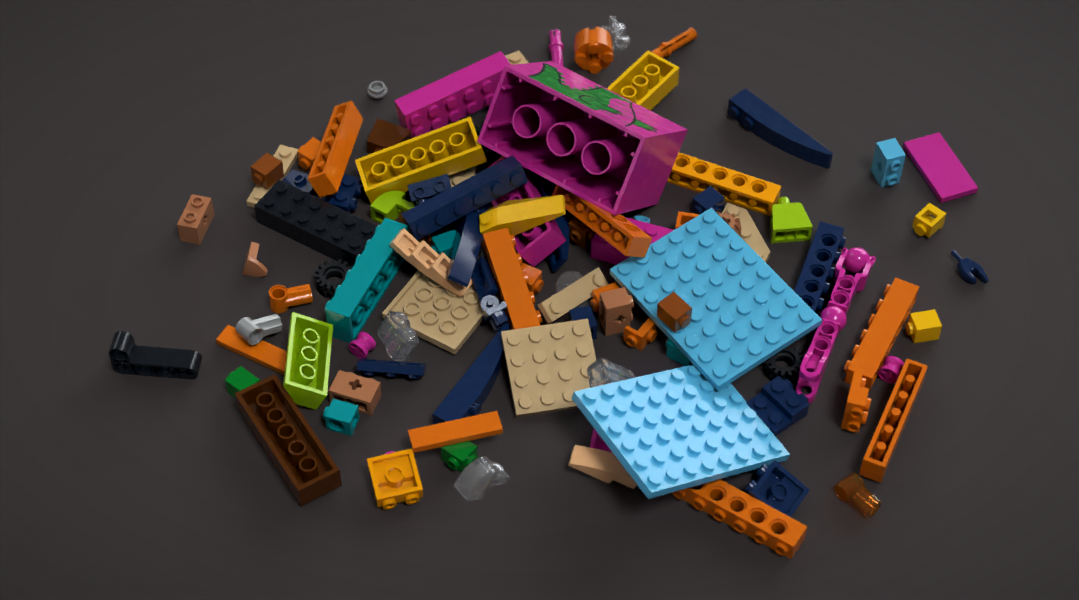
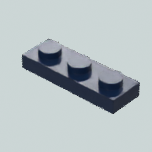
M361 358L357 361V370L363 371L365 375H376V372H384L385 376L389 377L407 374V378L417 379L420 378V375L423 376L426 373V363Z

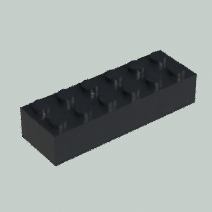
M278 180L254 206L258 223L331 259H335L337 262L338 259L342 260V264L347 262L348 266L352 268L355 265L357 256L364 251L366 242L374 236L377 227L282 180Z

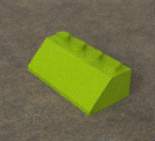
M292 312L283 386L295 404L317 410L327 397L333 325Z

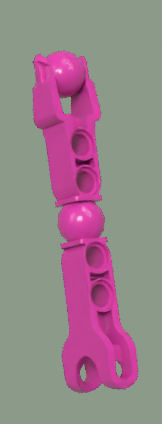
M846 247L842 249L835 267L833 277L835 286L827 308L819 316L822 319V324L818 326L808 352L801 363L795 392L798 394L802 393L801 390L804 386L811 388L812 392L810 394H804L808 398L809 403L813 402L817 395L827 363L835 346V341L839 332L847 323L846 315L857 291L864 290L870 270L876 261L875 256H870L861 247H854L849 250ZM845 266L851 273H856L855 277L845 275L846 270L843 267Z

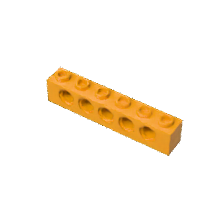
M680 152L667 180L669 183L699 193L711 186L725 197L726 202L771 216L772 205L777 204L781 192L780 185Z

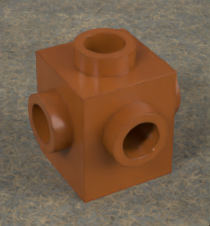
M574 216L569 221V240L586 249L591 244L595 232Z

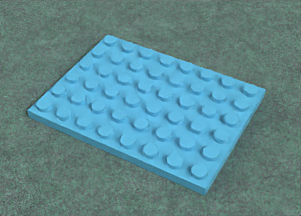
M712 208L650 244L645 258L629 257L610 269V275L622 288L625 287L628 295L632 296L640 308L717 391L822 324V319ZM672 292H675L692 307L691 322L687 327L680 328L676 332L672 331L657 317V303Z
M694 365L574 391L571 397L648 499L760 468L764 463L769 465L773 460L778 463L786 461L790 455L782 443L757 416L756 412L747 405L745 399L731 383L717 391Z

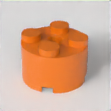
M588 27L580 30L574 38L575 63L592 74H597L608 67L614 59L611 34L601 27H595V29H589Z

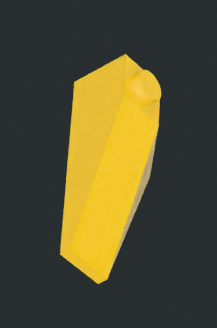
M563 195L503 202L479 215L480 233L483 235L491 231L508 228L509 234L515 236L566 214L565 197Z

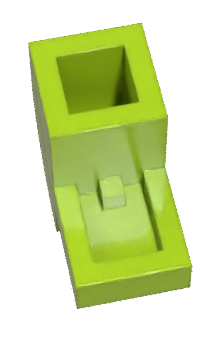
M388 191L378 196L370 205L371 219L380 224L385 218L395 221L398 217L404 220L401 214L416 205L407 201L405 192Z

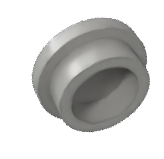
M373 81L368 87V95L374 99L383 98L387 94V87L381 81Z

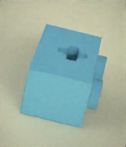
M896 138L876 143L871 172L880 187L895 185L900 182L906 154Z

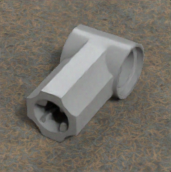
M277 314L255 320L244 317L238 321L235 329L250 345H256L263 337L282 331L283 325L280 317Z

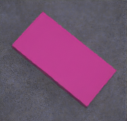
M940 132L903 143L904 150L940 203L977 193V185Z

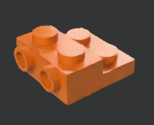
M855 367L841 429L859 433L860 425L866 424L871 398H867L869 388H865L866 379L862 378L864 369Z

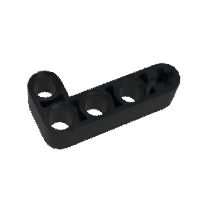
M118 331L114 334L109 350L112 367L121 374L190 380L198 377L202 362V355L194 350L137 346L133 336L125 331Z

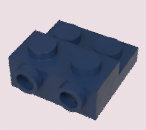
M344 174L338 192L334 195L319 197L315 193L314 196L352 213L357 208L359 196H362L364 193V187L360 177Z
M448 174L407 185L412 203L419 205L451 188Z
M780 376L764 385L761 393L746 402L775 437L808 414L809 409L808 398L803 393H796L793 390L792 383L788 379L783 380Z
M775 460L769 465L764 463L756 472V475L759 476L756 481L752 479L744 488L748 495L789 517L793 515L810 491Z

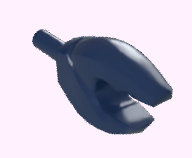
M955 250L951 252L958 261V272L966 282L975 284L976 278L973 275L975 274L984 283H988L989 280L984 269L977 262L968 257L963 259Z

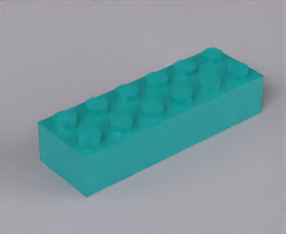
M385 218L381 225L376 227L372 239L366 242L364 251L355 260V265L351 270L347 271L345 280L341 285L337 286L334 297L325 305L326 323L333 325V338L350 343L356 339V336L364 327L405 262V259L389 244L403 228L409 232L408 225Z

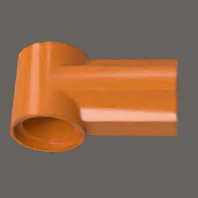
M310 284L286 288L283 285H275L269 290L270 309L277 314L286 312L290 306L313 302Z

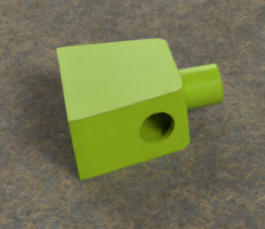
M788 197L779 198L777 204L772 205L771 244L809 241L811 239L813 226L803 205L799 202L790 203Z

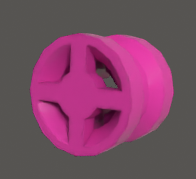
M362 331L356 336L357 339L352 340L348 345L352 354L359 359H365L368 356V352L376 347V342L372 336Z
M895 356L885 357L883 366L878 371L881 380L890 384L896 383L904 362Z

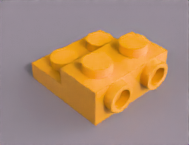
M412 448L367 458L377 507L383 506V509H392L397 506V503L406 501V504H414L420 500L419 498L423 497V488Z

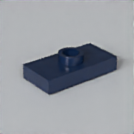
M292 169L282 180L311 195L316 193L307 179L308 174Z
M481 257L475 263L471 276L480 302L484 296H495L499 291L487 258Z

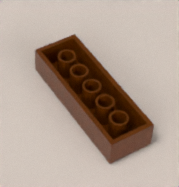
M275 374L235 393L237 408L300 506L342 486L339 468Z

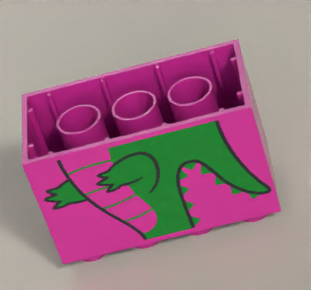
M553 61L504 66L477 142L506 158L513 155L528 170L613 215H618L658 204L688 129Z

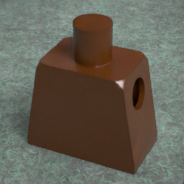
M378 118L367 139L368 154L412 139V130Z

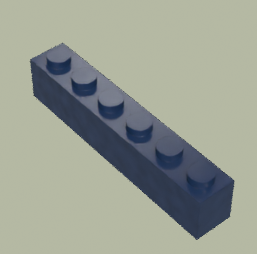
M512 155L401 215L406 225H408L410 233L418 241L529 181L522 165Z

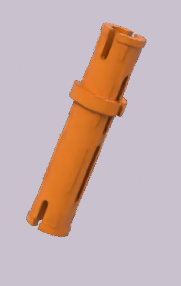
M689 28L670 41L659 44V47L651 52L661 58L669 57L673 51L695 40L697 32L694 28Z

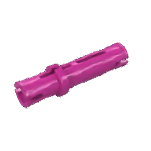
M555 29L554 36L553 30L549 32L551 59L553 62L564 67L562 54L564 46L561 42V32Z

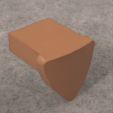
M251 242L242 271L244 276H267L268 269L256 260L259 249L258 243Z

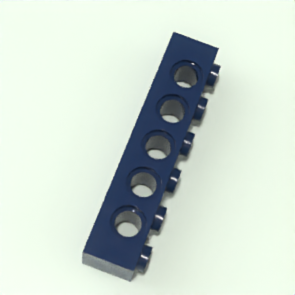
M821 221L794 290L815 313L817 310H822L824 303L822 295H827L830 283L827 281L828 279H833L835 272L833 265L837 264L841 252H838L839 248L843 249L846 237L843 236V227Z

